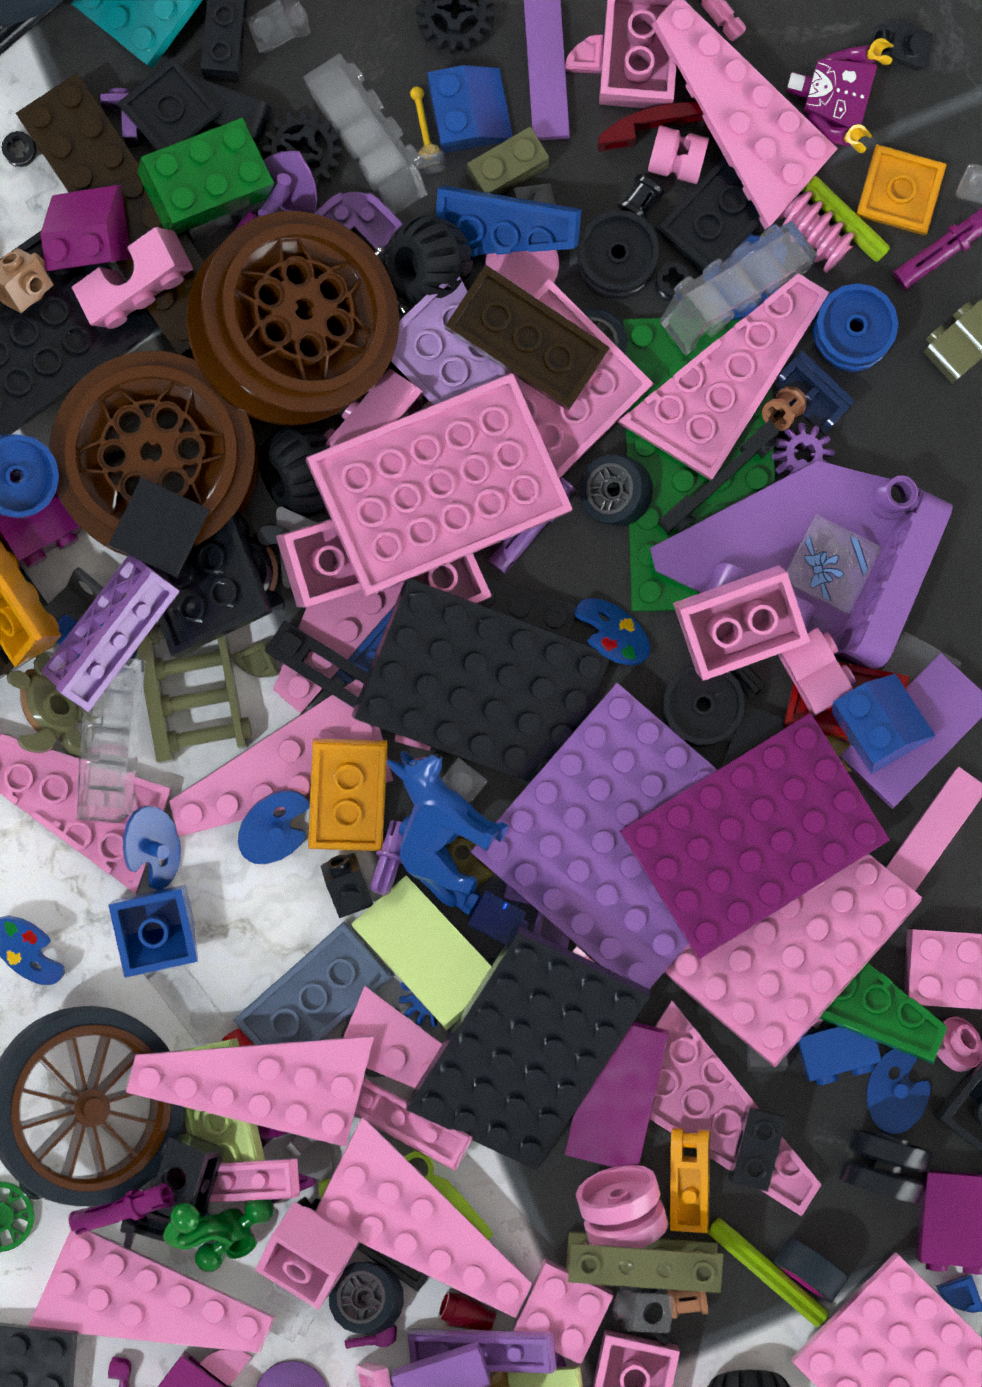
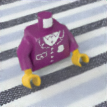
M879 38L871 45L851 47L828 54L824 59H818L812 77L791 71L786 93L806 98L802 114L833 144L841 146L851 145L857 152L863 153L867 148L858 140L864 136L872 137V134L866 127L861 125L877 65L872 63L877 60L883 65L891 64L893 59L888 55L881 56V53L885 48H892L894 45L886 39Z

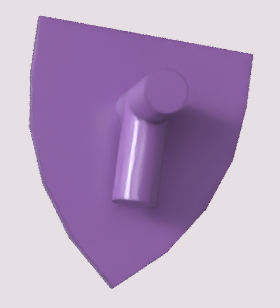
M300 151L280 152L263 160L274 185L269 198L266 199L267 201L258 211V215L263 216L274 213L280 208L284 211H301L314 214L318 200L316 184L310 168Z

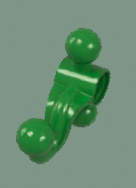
M270 1199L248 1200L245 1205V1214L238 1208H231L220 1214L207 1215L201 1219L199 1211L195 1206L189 1203H180L174 1207L170 1214V1222L165 1227L163 1234L164 1241L168 1246L181 1250H188L199 1246L195 1253L196 1265L204 1272H214L221 1267L224 1261V1253L230 1259H238L253 1251L257 1241L251 1227L255 1224H265L272 1218L274 1214L273 1202ZM211 1240H216L214 1243H205Z

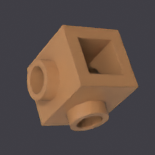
M16 248L14 251L4 255L0 260V301L20 313H23L30 305L41 300L44 293L54 285L46 273L45 261L38 254L33 253L31 255Z

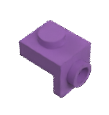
M126 88L109 89L108 94H100V104L104 110H121L117 103L131 91ZM122 111V138L125 144L141 145V132Z

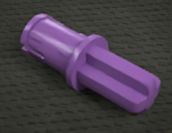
M390 820L385 841L381 850H378L376 853L379 860L370 884V890L381 895H388L390 893L399 864H402L399 858L400 843L403 837L398 833L402 823L400 821Z

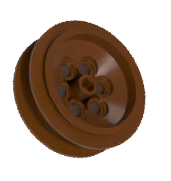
M281 211L259 216L240 226L203 262L196 273L188 295L186 326L190 347L202 374L216 392L228 403L247 415L265 422L279 425H305L325 420L339 413L353 401L367 393L383 376L391 362L398 340L399 310L395 290L384 265L368 244L357 234L340 223L321 215L301 211ZM286 271L292 272L297 277L298 284H294L288 279ZM320 287H324L330 292L331 300L326 299L321 294ZM259 292H264L268 295L271 305L262 302ZM327 323L335 326L338 336H334L328 331ZM265 328L274 331L277 335V342L268 338ZM300 343L310 349L311 357H307L301 352Z
M141 351L129 353L111 359L90 371L72 388L63 401L53 423L50 436L49 450L56 459L59 472L56 492L63 506L74 521L93 539L108 549L124 556L128 555L110 547L109 543L132 497L128 493V488L132 481L142 477L165 488V483L169 477L178 475L184 478L183 489L176 494L210 510L194 546L201 544L221 530L236 512L243 515L251 500L257 481L259 466L258 445L249 416L228 403L216 392L202 374L194 359L171 352ZM166 412H174L178 415V422L171 429H162L159 426L160 417ZM129 416H137L141 419L139 429L133 433H126L122 430L123 421ZM187 442H196L200 446L198 455L190 460L182 458L180 454L182 446ZM115 449L123 450L125 452L124 462L120 466L110 467L107 464L108 454ZM154 449L157 453L162 452L161 458L156 462L150 458L146 460L150 450Z

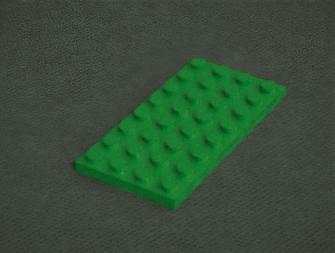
M722 316L623 319L622 325L625 328L628 339L626 356L654 383L625 415L665 384L674 374L718 338L726 334L740 320L723 322ZM772 386L717 474L741 454L739 449L742 444L765 424L762 410L764 405L769 400H772ZM625 428L626 457L642 463L649 472L653 484L652 501L646 513L636 522L628 524L631 612L675 611L674 602L700 593L656 572L650 548L679 533L674 528L667 535L658 525L659 520L686 495L692 498L710 480ZM774 448L762 459L756 454L691 513L695 519L684 530L775 483L774 460L771 459Z

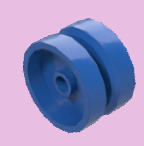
M860 283L842 286L829 294L815 316L812 328L814 347L823 361L837 370L851 373L867 370L881 361L896 339L899 325L896 309L888 296L874 286ZM850 323H853L854 327L859 325L862 330L860 332L852 331Z
M2 434L0 435V515L16 518L35 515L50 503L57 491L59 472L56 459L48 447L34 437Z

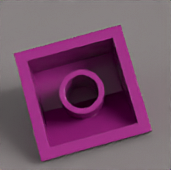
M121 185L52 195L40 233L46 271L132 259L127 248L130 245Z

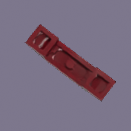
M697 102L671 103L647 108L619 120L598 136L597 147L598 152L634 147L636 140L635 132L658 129L659 125L672 127L704 122L706 136L712 135L702 117L704 113Z

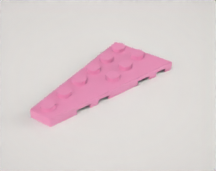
M673 0L651 25L672 63L677 64L687 82L686 88L692 98L695 97L704 113L702 117L729 166L735 169L744 186L742 190L747 199L752 200L761 216L759 220L763 228L767 229L838 148L685 0Z
M362 1116L315 1210L318 1216L335 1227L345 1229L351 1237L360 1243L516 1318L531 1288L532 1282Z

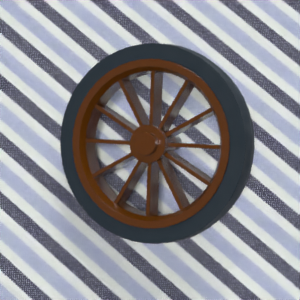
M79 1006L61 1009L49 1013L28 1025L11 1041L0 1057V1160L5 1168L19 1183L34 1194L46 1200L70 1206L90 1207L112 1203L125 1196L128 1191L140 1189L159 1172L162 1162L160 1153L168 1137L180 1134L184 1118V1107L150 1098V1112L148 1119L110 1110L111 1102L128 1098L135 1094L127 1093L126 1089L109 1095H105V1093L133 1065L136 1054L170 1052L167 1045L152 1029L138 1019L124 1012L101 1006ZM90 1035L100 1036L86 1084L76 1038ZM112 1038L131 1052L98 1085ZM65 1041L77 1089L44 1057L50 1050ZM38 1062L67 1090L62 1093L61 1097L24 1088L30 1073ZM23 1093L59 1101L65 1105L63 1109L21 1121L20 1108ZM109 1114L146 1123L145 1130L133 1149L105 1121ZM69 1116L33 1153L27 1143L23 1130ZM99 1125L128 1154L123 1160L107 1170L96 1128ZM74 1127L62 1173L55 1172L44 1165L41 1160ZM85 1129H87L96 1174L72 1176Z

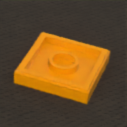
M876 144L856 214L860 218L926 236L947 164Z

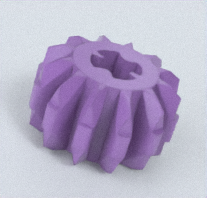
M804 423L798 424L797 436L791 428L784 430L783 433L787 441L782 438H776L774 441L777 443L776 447L782 451L774 452L771 455L772 460L783 461L775 469L776 473L781 474L788 470L791 472L789 475L818 460L829 463L824 459L833 457L835 451L833 449H823L822 447L831 440L830 437L826 435L820 440L815 438L820 429L818 426H814L810 434H806ZM799 447L802 451L808 449L811 454L807 459L811 462L807 463L804 459L798 461L795 458L798 450L795 448Z

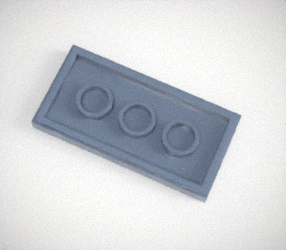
M344 921L237 1015L233 1021L255 1045L319 1041L324 1039L354 1012L364 986H367L373 992H377L393 975Z

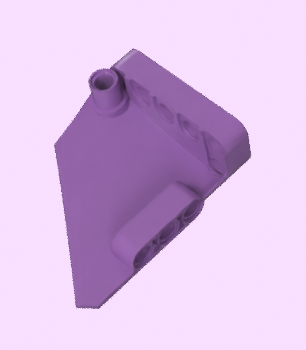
M818 460L651 547L650 551L656 572L698 593L779 565L788 573L807 633L816 628H819L822 634L828 632L837 646L838 652L835 653L836 655L858 666L876 669L884 666L894 651L949 521L953 506L929 492L917 488L915 482L907 476L901 475L889 479ZM892 486L901 493L900 503L893 500L891 496ZM809 535L811 536L815 554L826 551L827 559L833 555H839L836 564H828L823 567L836 568L845 573V575L838 579L829 573L833 578V582L825 583L832 601L822 596L820 585L814 588L810 587L814 573L812 566L804 559V555H810L805 545ZM850 536L860 541L868 565L864 577Z

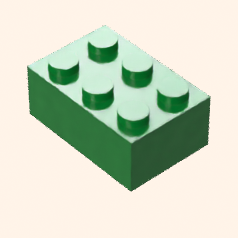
M243 118L142 156L137 171L163 228L175 231L176 235L268 199L274 185Z

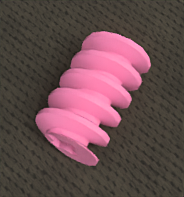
M809 190L796 197L775 221L786 218L782 226L784 232L796 228L792 237L794 242L806 238L803 246L804 252L817 249L813 257L816 263L827 258L828 260L824 266V271L827 273L853 247L849 244L854 234L849 232L840 236L839 233L843 223L840 221L830 226L829 222L833 213L829 211L820 216L818 213L823 203L818 201L809 205L808 201L812 195V192Z

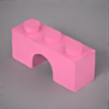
M154 227L127 247L134 261V271L126 283L123 281L119 271L98 267L72 286L90 325L106 327L108 329L119 327L127 321L126 316L136 309H143L151 305L155 301L157 294L182 283L184 280L183 276L192 271L193 267L175 231Z

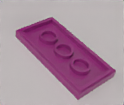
M633 1022L574 1112L565 1151L566 1156L610 1167L640 1165L670 1030Z

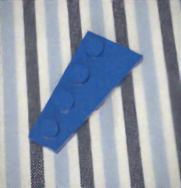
M444 185L437 190L436 217L448 220L463 232L467 239L466 244L470 245L472 253L470 257L494 253L496 255L510 254L519 251L538 252L574 249L578 246L582 209Z

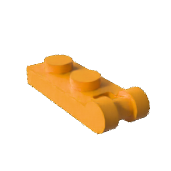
M672 1128L670 1231L708 1232L710 1130L699 1129L698 1133L685 1132L684 1128ZM684 1147L697 1148V1157L684 1156Z

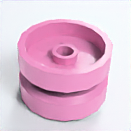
M623 1165L602 1170L588 1177L578 1187L575 1194L582 1218L585 1219L584 1227L589 1244L645 1248L656 1242L666 1232L668 1227L665 1209L662 1201L659 1199L661 1194L656 1176L652 1170L645 1166Z

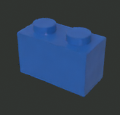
M836 1025L807 1032L796 1043L806 1079L809 1081L816 1080L817 1086L838 1081L837 1074L852 1070L853 1076L872 1072L875 1070L873 1064L882 1062L876 1041Z

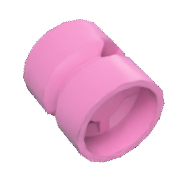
M659 125L647 172L666 177L673 172L678 180L697 184L709 138L693 133L682 137L678 129Z

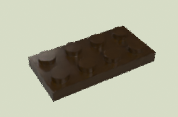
M487 265L484 266L444 327L445 330L511 374L513 373L514 376L567 411L570 410L610 348Z

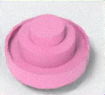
M957 1016L949 1017L942 1021L948 1028L938 1052L939 1058L949 1068L958 1072L969 1071L976 1067L982 1061V1040L977 1030L966 1019Z

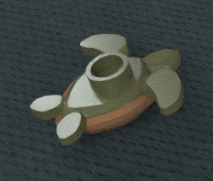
M43 652L35 658L33 662L34 669H28L25 673L22 671L9 672L6 675L7 681L13 687L20 689V702L23 713L29 724L38 732L20 736L17 739L19 746L25 751L32 753H45L54 747L57 739H61V743L68 754L73 757H83L86 752V741L84 735L76 728L77 723L93 722L101 716L107 704L108 695L106 690L91 710L87 712L56 689V686L41 672L50 659L47 652Z

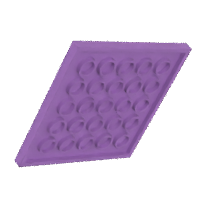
M616 683L497 820L496 823L503 822L509 826L504 839L501 842L494 839L487 851L476 845L471 850V853L599 965L650 989L688 945V942L619 831L717 771V769L622 686Z

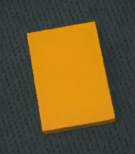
M312 738L308 849L381 850L384 828L387 741Z

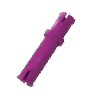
M982 207L958 226L955 224L947 228L948 233L893 271L894 277L904 290L909 289L911 285L936 269L960 250L965 252L970 248V243L982 235Z
M166 1183L141 1191L139 1189L130 1190L125 1196H122L115 1202L72 1211L68 1218L69 1226L72 1232L75 1231L76 1235H80L126 1219H142L146 1217L147 1213L171 1207L174 1203L173 1191L170 1186L167 1187Z

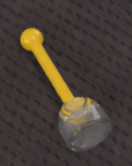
M416 86L411 89L410 96L416 103L424 146L417 154V168L420 174H435L447 168L446 159L441 148L431 144L422 101L425 93L421 87Z

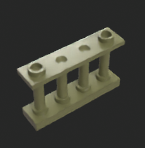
M156 623L136 650L157 763L174 762V753L179 752V748L236 738L237 748H247L246 739L252 738L249 717L242 718L227 634L218 638L220 651L163 661V658H156L154 644L160 643V639H164L160 624L157 625ZM223 666L226 687L170 697L169 694L163 695L160 680H165L166 675ZM229 701L233 721L231 724L176 733V730H169L167 717L173 716L174 711Z
M568 1231L566 1270H569V1283L721 1293L723 1253H717L718 1242L712 1240L660 1237L656 1242L645 1248L592 1245L589 1244L586 1232Z

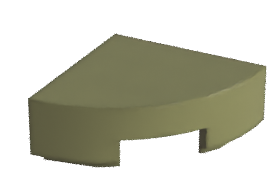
M265 640L231 654L234 662L243 671L252 676L270 678L279 675L272 656L265 652L267 647Z

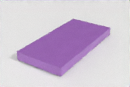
M942 653L907 687L908 694L936 735L935 738L872 775L852 744L839 756V759L892 809L982 718V691Z

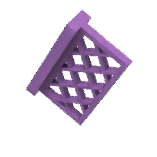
M128 555L41 672L56 686V689L61 694L89 712L180 591L142 561Z

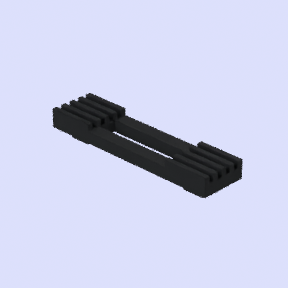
M770 420L742 444L739 449L741 454L692 498L686 495L658 522V525L668 535L674 528L679 533L683 531L695 519L691 513L756 454L762 459L777 445L772 440L779 432L776 426Z
M284 620L266 647L265 652L355 708L359 697L311 668L303 661L308 656L309 651H313L363 684L368 672Z

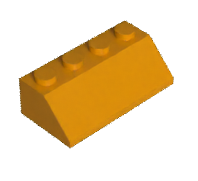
M0 541V645L14 667H17L51 649L61 637V633L59 632L56 619L50 613H47L40 603L36 588L27 582L20 572L17 559L11 552H7Z

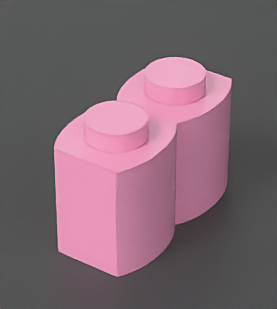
M819 628L807 633L810 643L778 654L784 668L813 717L831 708L833 701L852 691V686L856 685V680L848 666L844 665L841 667L837 662L834 654L838 652V649L828 632L822 634Z

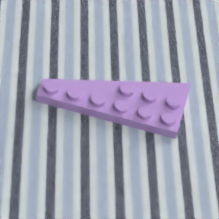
M463 281L453 293L443 298H437L438 294H427L399 321L398 340L391 361L415 386L423 391V395L433 405L507 376L504 368L444 329L467 293ZM441 284L439 287L444 289L449 284Z

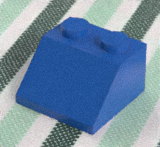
M463 65L427 72L428 86L442 154L502 143L513 137L499 68Z
M896 674L865 682L833 701L832 715L871 775L936 736Z
M186 884L116 899L108 904L124 978L198 962L194 919Z

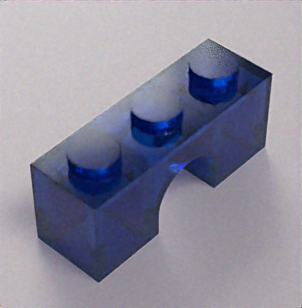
M488 891L485 892L468 922L472 927L504 945L511 937L517 925L526 929L529 923L523 920L526 912Z

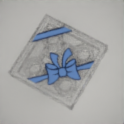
M815 514L787 569L791 585L849 614L882 547Z

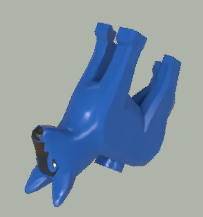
M402 751V763L393 760L386 761L390 769L402 779L414 804L411 815H408L399 827L398 833L403 836L400 843L399 858L405 870L415 878H418L442 903L450 907L457 906L464 913L470 915L476 910L481 895L475 892L477 879L473 876L466 877L458 872L446 845L455 841L460 835L487 851L494 839L499 842L504 839L509 826L503 822L495 823L487 820L459 793L441 780L442 756L439 752L435 751L427 756L413 758L407 752Z

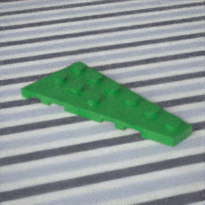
M869 963L862 968L819 1017L821 1020L931 1064H934L948 1028Z

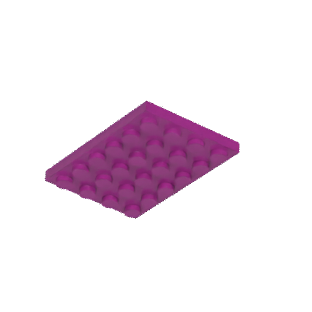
M811 713L803 716L619 831L698 959L708 955L890 840Z

